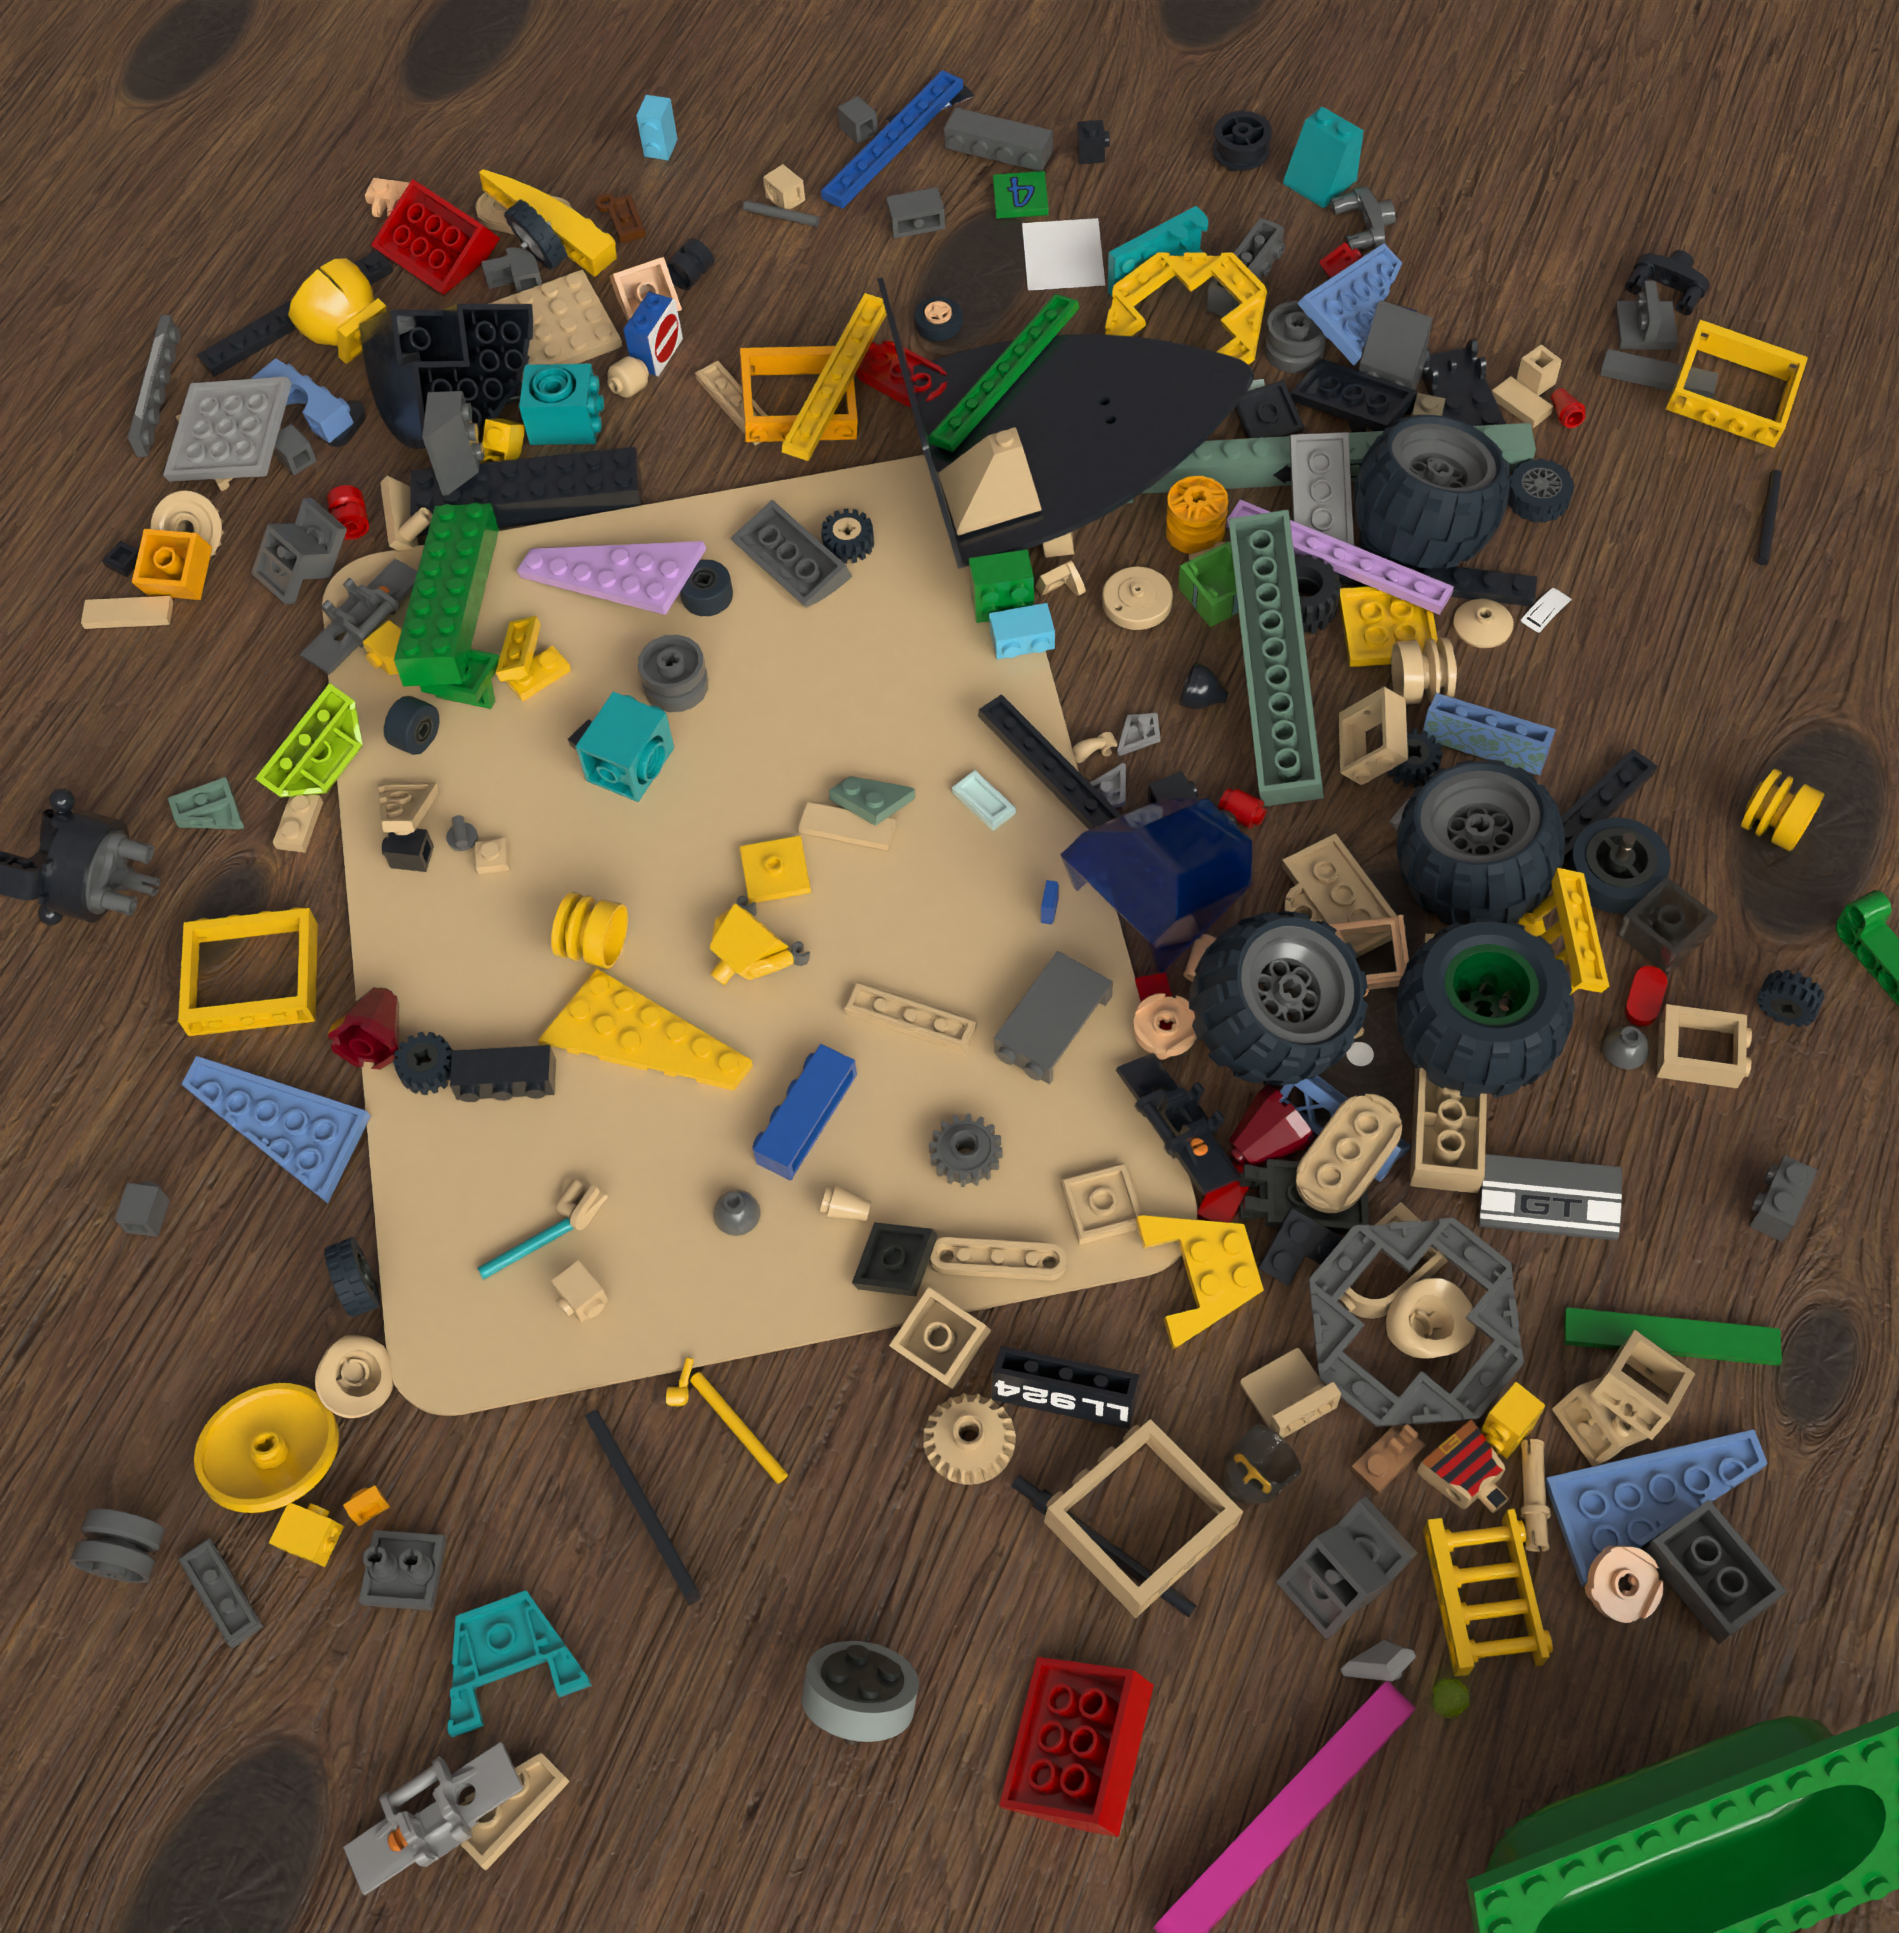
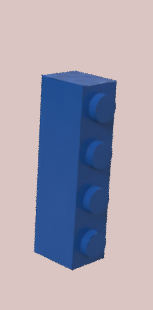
M822 1044L819 1045L815 1053L808 1055L804 1062V1071L798 1079H794L790 1083L786 1093L787 1097L781 1106L777 1105L770 1116V1124L765 1132H760L757 1135L752 1146L757 1165L790 1181L857 1076L854 1059Z

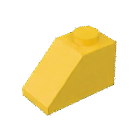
M390 620L367 637L363 644L367 652L365 655L367 661L375 669L380 667L389 675L399 674L394 657L402 630Z

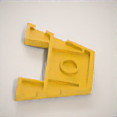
M1145 1215L1136 1217L1135 1221L1143 1249L1178 1241L1197 1309L1169 1315L1164 1318L1172 1349L1179 1347L1264 1291L1244 1224Z

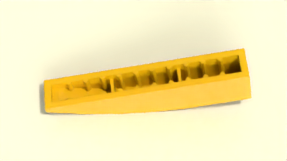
M484 169L479 172L484 192L506 209H509L520 199L526 201L530 207L532 206L537 211L538 215L545 219V222L549 221L551 223L553 232L560 238L561 243L566 249L567 256L594 277L617 259L616 243L613 237L598 229L589 218L585 219L575 210L534 187Z

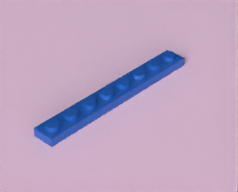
M942 70L821 190L822 199L843 209L963 89V79Z

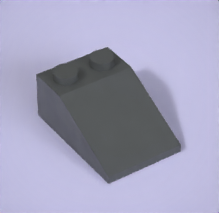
M1380 300L1373 318L1359 371L1415 390L1422 379L1433 318Z

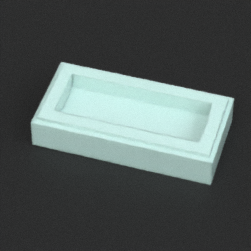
M976 770L952 787V793L992 831L1016 814V807Z

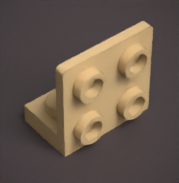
M1299 1348L1272 1361L1240 1381L1244 1392L1277 1442L1336 1409L1341 1396V1392L1334 1382L1324 1386Z
M1600 1378L1577 1386L1552 1408L1592 1467L1606 1464L1625 1447L1648 1438L1591 1396ZM1626 1403L1628 1408H1633L1631 1404Z

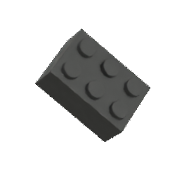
M1710 1500L1703 1503L1655 1538L1645 1550L1656 1561L1659 1567L1656 1569L1718 1645L1775 1604L1787 1592Z

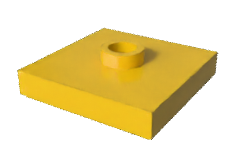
M801 835L739 846L749 904L811 893Z

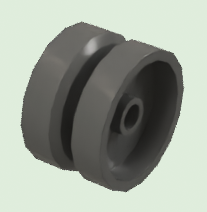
M1299 301L1285 302L1277 306L1269 314L1266 328L1267 336L1264 347L1266 359L1275 368L1289 373H1302L1311 370L1320 359H1323L1326 347V337L1322 330L1312 319L1305 315L1304 310L1297 304Z
M664 635L652 640L643 648L638 657V670L642 679L644 693L649 703L666 712H683L695 707L704 699L708 691L709 679L703 653L696 642L681 635Z
M109 1509L87 1510L81 1532L88 1539L76 1542L70 1564L87 1573L129 1583L149 1582L155 1561L147 1553L159 1550L165 1529L149 1519Z

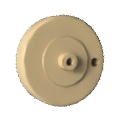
M1136 566L1121 569L1108 578L1102 590V606L1105 614L1112 622L1123 628L1142 630L1154 627L1166 619L1172 608L1173 591L1169 581L1161 573L1151 568Z

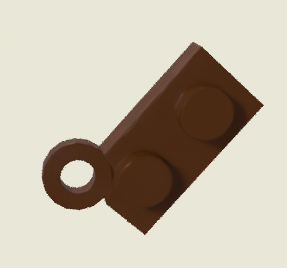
M606 193L596 198V208L601 212H609L620 243L646 237L644 226L631 194L615 198L612 194ZM605 201L610 202L609 204H602Z

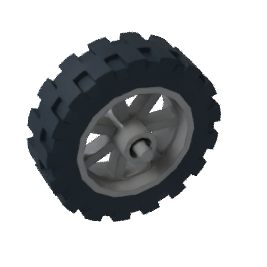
M520 199L504 212V217L507 219L506 222L522 243L520 246L523 249L527 248L544 267L553 270L567 257L566 249L561 243L560 238L553 232L551 223L549 221L545 222V219L538 215L537 211L532 206L530 207L526 201Z

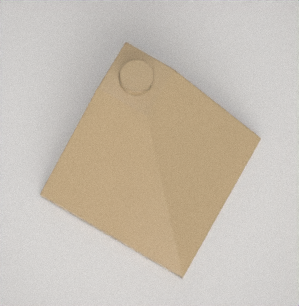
M1016 427L988 435L938 473L957 535L1042 510Z

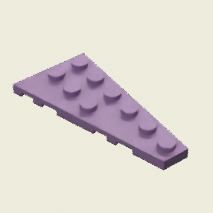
M703 541L535 548L529 550L518 567L517 572L520 578L666 615L704 554L706 547Z

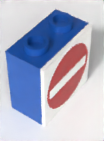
M648 292L623 330L629 356L643 361L649 374L655 376L660 375L683 340L676 300Z

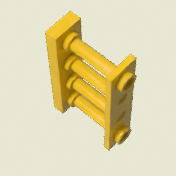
M1556 868L1551 882L1553 893L1535 908L1533 913L1526 912L1523 914V917L1519 919L1517 924L1525 926V931L1535 937L1540 935L1549 944L1563 935L1566 949L1554 958L1562 960L1564 965L1569 963L1572 976L1570 978L1571 994L1578 989L1602 993L1610 986L1584 873ZM1557 907L1559 921L1546 931L1543 917Z
M1515 1509L1506 1511L1502 1519L1503 1526L1451 1533L1450 1529H1444L1442 1518L1427 1520L1423 1528L1454 1677L1469 1675L1475 1667L1474 1663L1478 1662V1658L1532 1652L1535 1666H1543L1550 1657L1549 1653L1553 1651L1550 1633L1548 1630H1543L1523 1546V1543L1526 1542L1525 1526L1522 1520H1517ZM1507 1542L1511 1559L1509 1563L1461 1569L1457 1565H1452L1450 1552H1453L1454 1547ZM1515 1577L1520 1599L1467 1605L1466 1602H1460L1458 1588H1461L1462 1584ZM1524 1615L1528 1636L1475 1643L1474 1639L1469 1640L1466 1625H1469L1472 1620Z

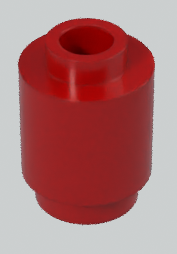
M1228 788L1218 805V810L1225 809L1232 812L1237 819V823L1249 829L1253 828L1254 825L1259 826L1267 812V809L1263 808V800L1238 788L1235 790Z

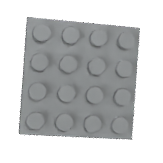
M287 377L190 383L163 476L169 482L267 476L292 385Z

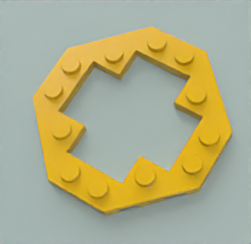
M1156 253L1113 286V300L1111 309L1108 311L1105 326L1106 335L1133 336L1146 326L1145 319L1134 306L1172 277L1176 276L1192 292L1210 277L1214 276L1240 304L1220 319L1222 326L1234 339L1217 352L1240 359L1248 365L1255 360L1267 291L1265 285L1234 253H1221V256H1207L1206 253H1184V256H1170L1169 253Z

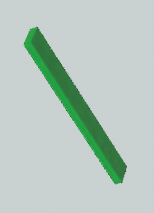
M1055 294L929 435L930 444L954 452L1079 310L1078 301Z

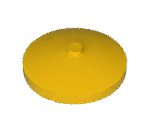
M274 1383L250 1389L223 1405L203 1428L194 1453L196 1475L209 1497L227 1509L244 1513H258L283 1507L309 1492L320 1482L331 1467L339 1444L338 1424L333 1412L325 1408L318 1394L307 1387L292 1383Z

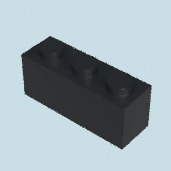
M550 1045L452 1051L450 1087L457 1100L476 1102L479 1099L494 1098L505 1101L512 1097L527 1096L539 1099L545 1095H555L556 1058Z

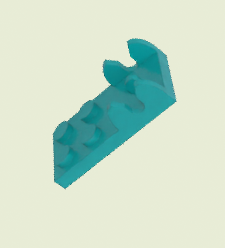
M1194 206L1110 251L1108 258V293L1112 296L1113 286L1156 253H1169L1170 256H1184V253H1204L1200 249L1201 231H1207L1209 223L1205 213L1197 206Z

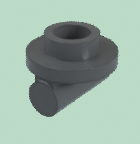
M461 815L452 817L453 826L446 835L448 845L456 851H465L472 848L478 839L475 827L465 823L464 817Z

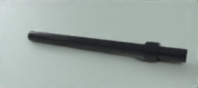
M1018 1475L1011 1487L1033 1502V1508L1046 1515L1048 1508L1046 1504L1054 1495L1046 1489L1041 1491L1021 1475ZM1066 1512L1116 1565L1139 1582L1143 1583L1153 1574L1071 1512ZM1172 1587L1168 1588L1160 1596L1188 1618L1197 1607L1196 1604Z

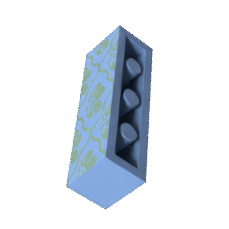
M1436 693L1428 709L1423 728L1424 731L1428 732V739L1432 735L1436 738L1435 744L1440 743V745L1488 760L1503 761L1507 766L1521 767L1527 772L1539 776L1548 757L1556 730Z

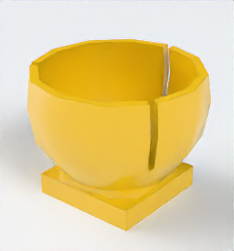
M347 258L333 259L320 267L340 289L317 269L301 285L293 297L288 316L300 333L313 342L337 346L338 357L347 364L363 352L359 324L385 313L386 305L379 298L374 300L373 289L358 266Z

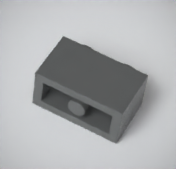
M938 187L886 197L887 215L894 239L945 229L944 207Z

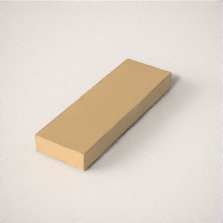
M171 596L85 600L81 624L84 629L170 625L174 602Z
M807 802L798 828L799 833L889 851L897 824L896 819L886 818L875 826L849 810Z

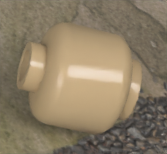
M627 356L609 367L607 383L613 393L629 398L647 386L649 372L643 361Z

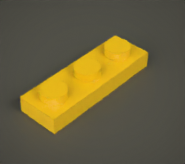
M537 615L509 622L496 669L500 682L519 680L528 676L541 627Z

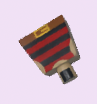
M1472 1419L1421 1461L1417 1471L1424 1480L1462 1509H1466L1479 1498L1494 1513L1509 1499L1495 1485L1502 1477L1505 1466Z

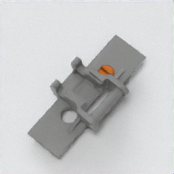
M502 1742L487 1750L453 1774H451L445 1761L439 1756L432 1761L431 1767L392 1793L386 1791L379 1796L386 1818L343 1847L364 1895L414 1862L419 1866H429L472 1837L471 1828L478 1824L477 1820L524 1789ZM439 1780L440 1785L433 1792L436 1802L415 1815L408 1811L402 1812L399 1810L398 1807ZM468 1786H474L476 1791L474 1800L467 1806H461L459 1804L461 1791Z

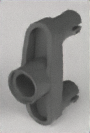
M1367 187L1354 189L1352 193L1336 198L1333 197L1330 200L1334 215L1355 209L1361 212L1367 231L1346 236V243L1351 250L1354 248L1362 250L1370 247L1376 249L1385 243L1384 226L1396 222L1394 206L1390 199L1377 202Z

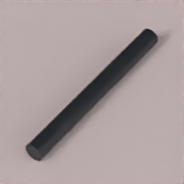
M1772 470L1769 476L1757 563L1760 565H1767L1770 559L1782 477L1780 470Z

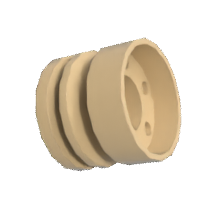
M1432 638L1427 639L1424 643L1423 652H1421L1416 640L1395 641L1391 654L1393 691L1406 699V705L1420 704L1424 690L1431 703L1436 693L1454 698L1457 666L1453 646L1449 638H1439L1436 643Z

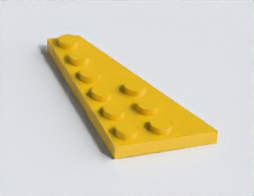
M599 969L595 970L538 1039L540 1046L550 1045L551 1047L566 1049L567 1053L576 1055L584 1053L597 1056L602 1061L646 1071L648 1068L654 1069L672 1077L677 1075L696 1079V1082L733 1091L753 1067L752 1060Z

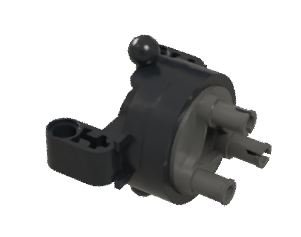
M59 788L54 790L49 797V805L52 809H46L42 812L39 838L41 845L39 851L30 858L0 851V894L20 900H36L39 898V904L42 905L38 910V918L46 925L58 924L62 920L63 915L93 923L100 920L108 910L132 916L137 907V897L118 893V891H128L130 889L155 897L159 890L146 885L151 884L160 887L161 881L159 877L135 872L134 868L127 866L128 858L148 864L152 860L154 846L129 839L128 828L121 820L75 808V796L68 789Z

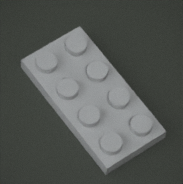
M1349 432L1290 435L1293 521L1354 546Z

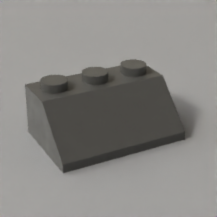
M463 391L428 392L422 438L442 495H449L479 472L480 460H484L485 455L483 443L478 442V427L476 423H472L471 404L466 403Z

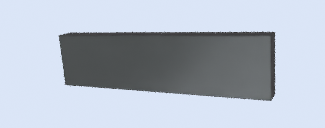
M1607 349L1600 376L1672 391L1681 365ZM1691 367L1683 389L1712 399L1719 373Z

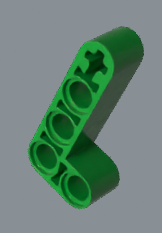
M1873 890L1845 906L1836 922V932L1841 941L1899 1006V938L1886 924L1892 911L1889 899L1881 891Z

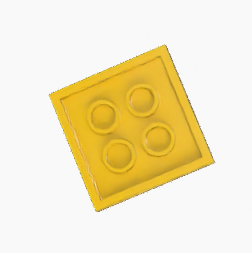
M1373 587L1340 589L1339 607L1349 667L1391 664L1392 648L1395 641L1416 640L1421 652H1423L1424 643L1427 639L1432 638L1435 643L1437 642L1438 637L1432 611Z

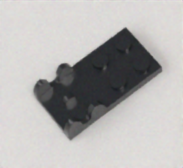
M1477 339L1468 340L1466 348L1430 355L1427 348L1422 379L1430 396L1446 398L1442 416L1457 419L1472 426L1506 424L1486 381L1485 357L1477 359Z
M1320 359L1290 392L1291 398L1295 403L1347 420L1352 433L1366 432V427L1370 428L1372 432L1384 431L1386 428L1392 427L1394 421L1401 419L1404 414L1409 415L1413 412L1417 397V390L1324 359Z

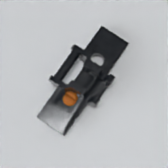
M1154 1053L1116 1068V1072L1137 1100L1135 1103L1137 1111L1148 1119L1164 1142V1149L1167 1154L1171 1155L1173 1159L1177 1158L1202 1195H1206L1241 1179L1242 1176L1212 1135L1224 1122V1116L1217 1110L1213 1113L1212 1117L1208 1118L1198 1104L1200 1097L1205 1091L1199 1082L1194 1083L1188 1092L1184 1088H1179Z

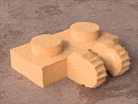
M373 178L365 194L367 204H373L371 208L373 216L381 217L386 206H388L387 216L389 217L409 182Z

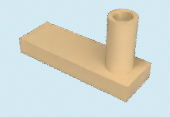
M386 476L380 484L389 547L398 551L414 549V546H418L417 536L430 525L433 514L426 508H420L411 517L410 486Z

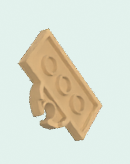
M1336 833L1282 860L1281 867L1295 884L1286 895L1284 911L1308 914L1311 921L1319 920L1321 922L1323 920L1328 924L1398 917ZM1391 931L1343 936V942L1345 944L1349 942L1358 957L1392 940Z

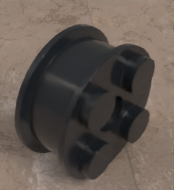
M1235 111L1224 115L1217 121L1214 127L1216 140L1213 144V155L1215 159L1232 172L1251 170L1261 166L1270 154L1269 141L1272 135L1270 123L1263 116L1250 111Z

